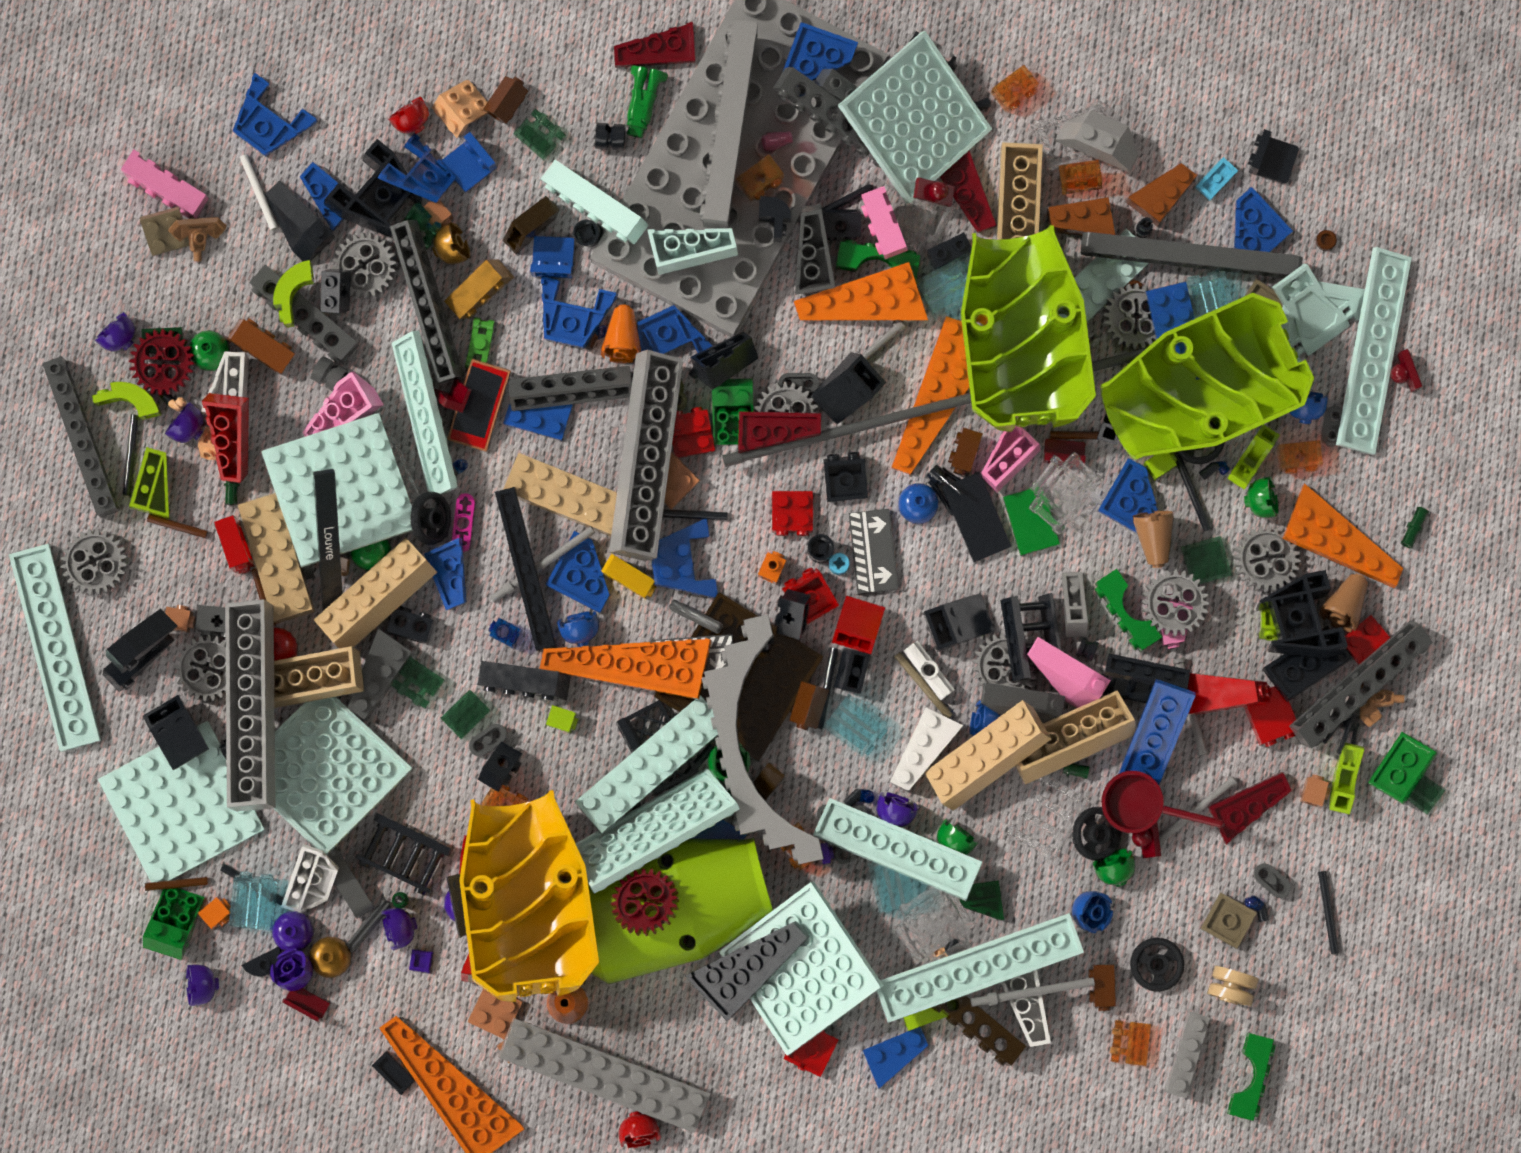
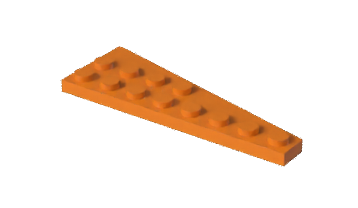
M946 316L913 407L964 395L968 391L969 380L961 321ZM956 407L909 419L891 468L911 475Z
M705 638L699 640L625 643L621 645L548 648L543 649L539 669L559 671L570 676L699 700L702 677H704L712 640Z
M395 1016L379 1027L465 1153H492L525 1129L523 1125L398 1016Z

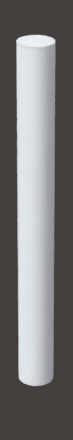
M244 154L240 156L241 162L270 230L277 229V223L248 155Z

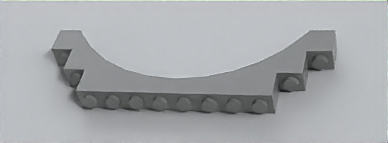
M769 615L744 620L745 625H742L741 628L743 637H748V640L725 645V651H721L724 664L728 663V666L705 671V677H702L703 687L708 689L710 696L706 697L708 709H713L712 727L713 730L717 729L719 736L715 738L717 749L722 750L723 758H720L722 770H726L728 778L724 779L727 791L731 790L732 798L740 808L736 811L737 819H733L735 830L740 831L741 835L765 830L766 833L762 834L765 846H769L770 850L794 845L795 848L791 849L794 861H798L799 865L822 860L824 857L820 839L794 827L770 807L759 794L748 775L740 752L737 719L743 685L755 659L774 636Z

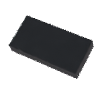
M388 1051L372 1065L400 1095L415 1082L412 1075Z

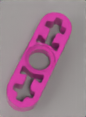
M467 493L461 494L456 500L452 534L453 541L461 536L460 534L456 535L457 531L461 533L469 532L468 536L464 535L463 537L464 542H467V545L463 546V553L467 552L471 546L475 500ZM465 498H468V501L471 502V505L467 506V513L471 512L470 516L459 514V511L463 512L464 509L460 502L464 501ZM467 518L469 526L466 529L459 528V519Z

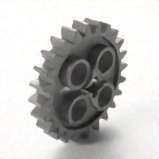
M362 232L360 238L353 234V241L346 238L347 245L340 243L342 251H335L339 258L333 259L334 262H337V265L333 266L332 269L351 270V273L356 272L350 278L351 296L356 294L357 298L361 299L364 293L365 298L369 299L370 293L374 297L378 296L377 291L384 294L383 287H391L388 281H395V278L391 276L392 273H398L397 270L393 269V266L398 265V262L392 260L397 255L390 253L393 247H386L388 241H381V237L378 235L374 238L372 233H369L366 237V234ZM367 247H371L372 252L366 257L364 251ZM354 258L355 265L349 268L348 261ZM364 262H367V263H368V264L366 265V267H367L366 270L363 269V267H364V264H363V263H364ZM381 263L383 269L380 273H376L375 267ZM365 275L366 282L363 285H360L359 278L360 276Z
M1136 283L1132 289L1131 285L1128 284L1126 285V291L1122 287L1118 288L1119 294L1113 292L1112 296L1114 299L1108 298L1106 300L1110 306L1103 307V309L1108 311V313L1102 315V317L1108 320L1103 323L1105 326L1109 325L1106 333H1113L1110 338L1111 340L1118 338L1117 345L1124 342L1125 349L1130 344L1133 350L1137 348V344L1143 349L1145 348V343L1148 346L1152 344L1151 339L1156 341L1150 311L1144 312L1141 308L1142 302L1148 303L1145 292L1146 285L1139 289V285ZM1134 299H1137L1136 315L1140 317L1136 320L1135 324L1136 335L1133 334L1135 318H1131V315L1135 313ZM1122 301H1127L1130 304L1129 311H1124L1121 308ZM1122 321H1125L1129 324L1130 328L1128 332H1125L1121 329L1120 325ZM1142 322H1146L1149 325V332L1146 333L1141 330Z
M784 381L783 387L776 383V389L774 390L768 386L769 393L767 394L762 391L761 393L764 398L756 399L760 406L756 405L753 407L758 412H768L769 409L785 412V409H787L789 413H796L793 411L792 406L795 402H801L804 405V409L800 413H818L813 412V409L817 408L818 405H811L812 397L807 398L809 391L807 390L802 393V385L795 389L794 382L790 387H787L786 381ZM776 397H781L784 400V405L780 408H776L772 404L773 399Z
M1262 526L1258 528L1257 532L1252 529L1250 535L1247 533L1243 535L1245 540L1240 539L1238 541L1240 546L1234 549L1239 553L1233 556V559L1239 560V562L1234 564V567H1240L1236 574L1244 575L1241 580L1242 582L1249 580L1248 587L1255 584V591L1263 587V592L1266 593L1270 587L1271 591L1275 592L1276 586L1280 589L1284 587V584H1289V578L1294 579L1296 577L1293 572L1299 570L1295 565L1299 564L1301 560L1295 557L1300 552L1293 550L1297 545H1291L1288 541L1282 539L1284 532L1281 535L1278 534V528L1271 532L1270 526L1265 531ZM1271 543H1274L1278 546V552H1275L1270 548ZM1250 548H1257L1259 555H1253ZM1278 555H1284V558H1273V557H1276V556H1278ZM1265 556H1266V558H1268V559H1269V558H1273L1269 563H1268L1267 560H1262V561H1259V562H1256V563H1253V564H1251V563L1249 562L1250 560H1251V561L1261 560V559H1263ZM1275 563L1282 565V572L1276 570ZM1255 567L1262 568L1263 575H1258Z
M88 529L87 535L81 531V538L79 539L72 536L75 542L73 544L67 542V545L70 547L69 550H62L67 556L61 557V560L66 562V564L61 565V568L67 569L63 576H70L67 583L72 584L75 582L73 586L75 590L81 586L80 592L83 594L88 589L89 595H93L94 590H96L98 595H101V589L109 593V586L116 588L114 582H122L119 575H126L122 568L128 567L126 563H123V560L128 559V556L122 555L126 549L124 547L119 548L122 542L120 540L114 542L116 536L113 534L108 538L107 531H104L101 535L99 529H96L95 534H93L91 529ZM104 544V551L97 554L95 551L96 546ZM80 552H84L86 555L82 562H78L76 559ZM108 554H111V557L104 558ZM93 558L98 560L96 562V566H93L91 564L93 562ZM107 562H111V571L104 572V565ZM87 565L86 567L78 571V567ZM90 570L93 571V578L86 581L85 573Z
M1175 569L1173 575H1171L1169 570H1166L1165 577L1159 573V580L1157 581L1152 578L1153 586L1147 584L1146 588L1149 592H1143L1142 594L1147 598V600L1141 602V604L1147 605L1142 612L1149 613L1145 620L1152 619L1153 622L1150 626L1153 627L1157 624V632L1163 628L1165 629L1166 636L1170 631H1172L1173 637L1177 635V631L1182 636L1185 635V629L1189 633L1193 632L1192 625L1198 628L1199 623L1197 620L1203 622L1205 619L1201 614L1208 613L1203 608V606L1209 605V602L1203 600L1208 594H1202L1201 592L1205 586L1198 587L1200 579L1192 581L1193 574L1188 578L1185 577L1186 571L1178 575V571ZM1163 586H1171L1173 594H1164ZM1184 591L1192 593V601H1186L1183 598ZM1157 597H1162L1169 601H1173L1176 598L1177 603L1190 605L1193 609L1191 610L1181 605L1174 608L1173 603L1160 601ZM1158 605L1167 607L1168 612L1166 615L1158 613ZM1178 611L1187 613L1186 621L1178 619Z
M1003 632L999 639L994 634L992 642L986 638L985 642L987 645H979L982 652L975 651L974 653L979 659L972 660L973 663L978 664L972 668V671H978L974 679H981L978 686H982L983 682L1022 689H1025L1024 686L1032 687L1029 680L1036 681L1037 678L1032 674L1038 672H1030L1031 678L1012 683L1009 680V674L1012 673L1011 668L1003 671L1002 666L987 664V662L1003 664L1004 661H1008V665H1010L1007 640ZM999 649L1002 652V658L994 659L991 655L992 650ZM1028 656V662H1029V664H1034L1033 661H1032V660L1030 659V657ZM989 670H997L999 678L996 680L989 678Z
M210 635L207 636L206 640H204L203 636H199V642L192 638L191 646L186 643L184 644L187 649L186 651L179 650L182 657H175L180 662L179 665H174V668L179 670L174 676L181 678L177 684H184L181 690L183 692L189 690V697L196 694L195 700L198 701L201 696H203L204 702H207L209 697H211L212 701H216V695L223 699V692H226V661L222 667H217L216 660L221 656L226 660V640L220 643V637L216 636L214 641H212ZM204 650L206 652L205 659L198 661L196 658L197 653ZM195 662L204 666L209 664L213 669L224 671L225 675L212 671H207L206 673L204 669L192 666L190 663ZM193 670H198V679L191 680L190 673ZM217 676L219 678L218 685L211 687L209 684L210 678Z

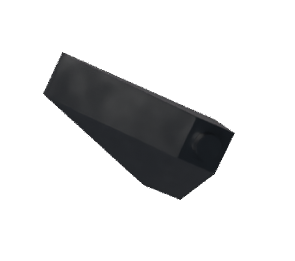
M280 181L265 193L292 252L302 262L311 261L335 238L329 228Z

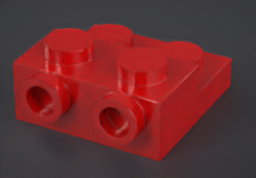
M695 407L691 409V413L683 414V411H676L672 445L674 454L678 458L715 451L707 409L703 410V407Z
M772 491V533H776V536H788V533H797V536H809V533H813V491Z
M812 567L802 572L803 576L795 580V578L786 581L784 583L785 587L782 588L784 594L787 589L811 595L807 624L839 606L821 572L817 568L813 570Z

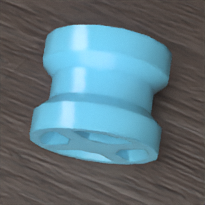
M842 553L832 555L829 560L830 571L836 575L846 573L849 568L848 557Z

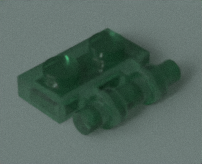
M534 109L531 115L536 119L535 122L532 124L526 119L513 135L544 161L557 147V144L552 141L553 138L556 136L562 141L566 134L561 131L559 125H554L544 112L541 113ZM541 125L549 130L547 135L538 129Z
M418 202L413 205L402 222L406 220L418 221L420 231L426 233L423 241L426 250H428L432 239L441 228V224L436 221L431 225L429 221L432 216Z
M410 657L399 673L406 679L403 683L395 680L392 687L398 690L397 693L401 696L405 695L410 698L416 706L420 705L426 709L430 702L424 699V696L428 693L434 697L445 680ZM411 683L420 688L418 694L409 688Z

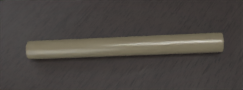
M899 652L895 655L894 658L943 716L950 718L953 713L942 700H939L930 686L903 654Z

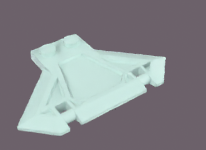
M1305 263L1272 287L1283 305L1282 309L1288 320L1287 323L1281 326L1289 334L1290 339L1288 341L1292 348L1297 343L1300 344V346L1295 348L1298 354V363L1301 362L1299 356L1305 352L1310 356L1350 326L1348 322L1350 318L1354 317L1356 321L1360 319L1365 289L1317 281L1311 269ZM1345 308H1348V309H1349V310L1346 311L1345 313H1343V311H1342V310H1344Z

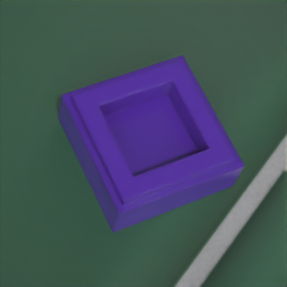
M412 949L409 970L430 973L433 952Z

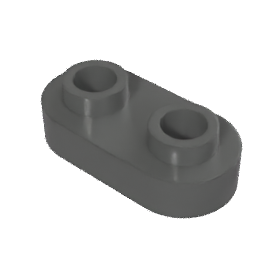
M785 373L778 381L780 387H783L784 381L794 382L795 389L802 385V393L808 390L809 394H813L819 387V380L813 373ZM811 381L813 383L812 387H806L805 382Z
M1339 406L1329 407L1324 414L1320 438L1322 443L1328 447L1336 446L1343 410ZM1332 413H1337L1339 418L1334 419ZM1329 432H1333L1335 434L1334 439L1329 438Z
M492 724L471 739L469 743L471 753L477 757H482L491 752L501 741L504 742L506 740V729L500 724ZM495 731L501 733L499 738L493 737ZM478 743H483L484 748L482 750L476 749Z
M1263 863L1255 867L1253 872L1254 879L1274 897L1283 898L1290 893V882L1271 865ZM1262 870L1267 872L1266 878L1260 876ZM1277 884H1281L1283 886V890L1281 892L1276 890Z

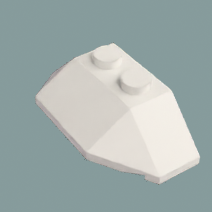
M305 844L302 845L281 905L282 908L303 913L307 909L328 900L339 867L324 851Z

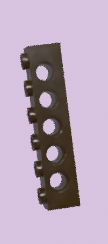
M966 995L953 999L956 1002L954 1010H950L947 1007V1002L931 1007L936 1012L940 1013L942 1011L947 1015L946 1020L955 1027L956 1025L960 1026L963 1029L962 1033L970 1040L974 1038L978 1041V1047L986 1053L990 1051L995 1056L994 1060L1003 1067L1004 1065L1012 1066L1027 1047L979 1006L972 1007L971 999ZM966 1012L972 1015V1020L969 1024L963 1020ZM982 1025L988 1029V1034L985 1037H982L979 1033ZM999 1038L1004 1042L1002 1050H998L995 1046Z

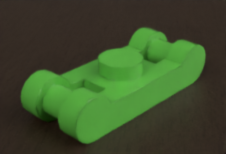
M478 317L474 318L465 368L469 369L474 355H481V361L488 363L495 320L484 321ZM479 329H487L486 335L479 334Z

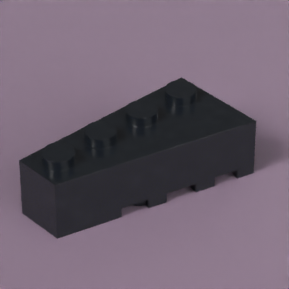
M481 661L477 685L484 687L483 691L496 693L497 689L503 690V694L507 695L522 693V696L527 698L540 696L542 697L541 699L554 701V699L567 701L571 676L559 671Z

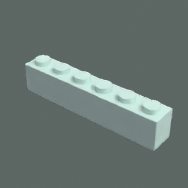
M557 160L553 161L541 177V180L546 184L545 188L552 194L559 193L561 200L567 204L572 202L574 204L573 207L582 214L584 211L587 212L589 219L595 223L598 221L603 223L601 226L608 232L612 233V231H615L617 233L616 237L624 243L628 240L635 244L649 226L639 215Z

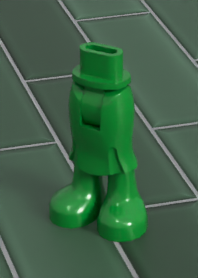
M631 66L630 74L634 77V87L631 90L632 98L627 112L626 126H628V136L643 137L644 130H647L652 117L653 104L657 97V88L660 83L667 81V73L650 69L647 90H644L643 86L649 69L642 66Z

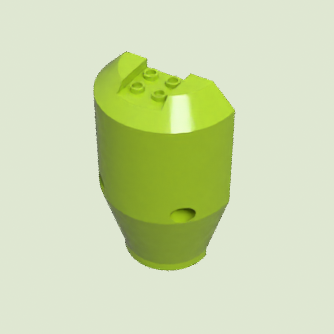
M1054 225L1049 226L1042 232L1012 239H984L978 237L976 233H972L973 243L961 308L972 411L997 430L1013 432L1015 426L1046 425L1052 422L1053 428L1074 422L1096 397L1084 299L1057 240ZM1059 314H1065L1067 317L1062 318Z
M1251 293L1162 334L1111 380L1101 384V398L1108 419L1120 443L1131 458L1137 460L1143 456L1217 446L1305 405L1314 376L1306 359L1299 363L1297 361L1298 354L1295 348L1290 346L1288 341L1290 339L1289 334L1281 326L1287 323L1288 320L1279 302ZM1176 345L1180 348V354L1175 350ZM1210 421L1214 423L1216 429L1210 426Z
M754 837L749 839H688L678 847L670 849L659 858L653 859L644 864L640 869H637L638 874H641L643 868L647 874H649L651 869L655 871V875L661 871L663 877L667 875L670 879L669 882L673 881L675 884L674 888L678 891V894L675 896L679 898L680 902L674 904L678 906L679 910L672 911L676 917L668 918L671 924L664 923L663 931L659 927L656 928V934L649 930L648 936H645L643 931L637 936L635 930L630 934L627 928L622 929L621 923H617L615 920L617 916H614L612 913L615 908L611 906V903L616 901L612 898V894H618L615 886L622 887L620 880L613 882L604 890L596 893L589 887L599 963L591 974L610 985L704 959L731 943L772 912L773 908L761 870ZM665 855H670L673 858V864L670 867H666L662 863V858ZM634 871L629 873L631 877L634 876ZM625 875V877L621 880H624L626 882L628 880L627 876ZM636 888L633 894H638L642 888ZM662 891L655 892L653 897L660 896ZM637 907L631 908L628 913H634ZM651 911L648 917L655 916L657 911ZM686 936L694 937L695 944L693 947H687L684 944Z

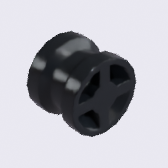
M1083 637L1076 656H1084L1087 660L1092 661L1099 643L1096 641L1090 642L1088 638Z

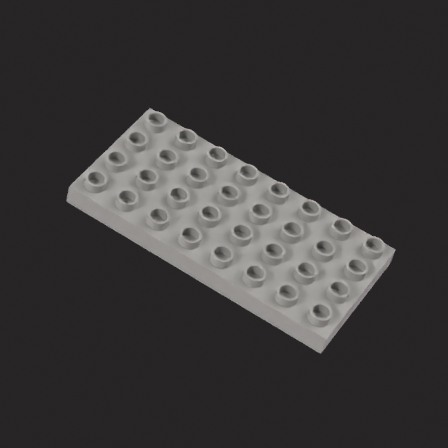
M734 0L621 202L622 205L639 215L649 226L635 244L628 240L624 243L616 237L617 233L615 231L610 233L605 230L590 257L592 264L671 306L674 305L678 310L730 338L735 336L796 227L800 219L801 207L808 205L842 144V138L839 135L829 133L825 129V125L811 120L807 112L797 110L793 106V102L780 98L777 95L778 92L773 89L782 74L800 23L802 22L858 42L852 62L835 70L857 87L888 60V54L786 0ZM733 19L758 22V36L728 227L732 228L738 255L658 275L647 229H655V231H665V229H714L704 227L703 221L700 220L701 204L706 202L703 201L704 184L709 182L706 181L707 164L712 162L709 161L710 144H714V141H712L713 124L718 123L715 121L716 104L720 105L721 103L718 102L719 85L724 83L721 82L722 65L727 64L724 62L725 45L730 44L727 43L728 25L733 24ZM798 86L795 89L797 96L800 95V88ZM814 97L811 100L813 107L816 106V99ZM828 109L827 116L829 119L832 117V111L830 109ZM845 120L843 122V128L846 130L848 127V123ZM760 196L779 198L788 205L791 211V223L783 222V224H787L786 237L782 236V242H773L775 222L759 221Z

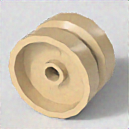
M1215 966L1212 974L1213 978L1224 983L1223 985L1210 983L1207 994L1231 1004L1251 1007L1254 996L1242 989H1256L1259 978Z

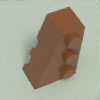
M1180 163L1130 195L1126 203L1142 216L1150 218L1153 224L1158 227L1195 181L1197 175Z
M1109 197L1048 207L1047 217L1049 226L1054 225L1055 233L1082 236L1084 232L1115 235Z
M249 318L247 321L239 319L226 340L234 343L242 351L249 353L273 371L282 374L295 355L291 351L292 347L283 341L281 344L275 341L274 338L276 336L265 330L262 332L257 328L258 324Z

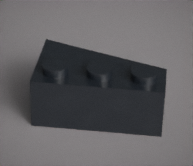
M743 331L691 356L690 359L697 378L713 390L756 361L758 355L752 337Z

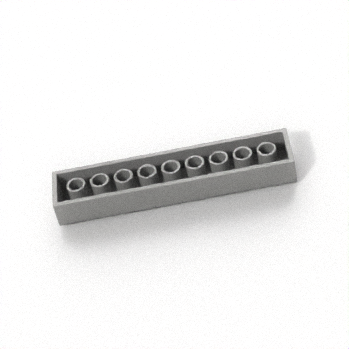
M733 19V24L728 25L727 43L730 44L725 45L724 62L727 64L722 65L721 82L724 83L719 85L718 102L721 103L720 105L716 104L715 121L718 123L713 124L712 141H714V144H710L709 161L712 162L707 164L706 181L709 182L704 184L703 201L706 202L701 204L700 220L703 221L704 227L707 228L729 227L758 36V22Z
M651 350L636 353L609 553L643 561L657 558L683 359Z
M266 600L226 603L227 808L236 812L276 808L273 605Z
M515 1017L512 1019L498 1055L500 1059L693 1133L696 1131L710 1094L694 1086Z

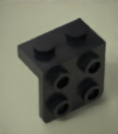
M1264 129L1261 135H1257L1254 146H1257L1255 154L1251 153L1248 160V165H1251L1249 173L1281 184H1287L1299 148L1296 145L1270 137L1272 132Z

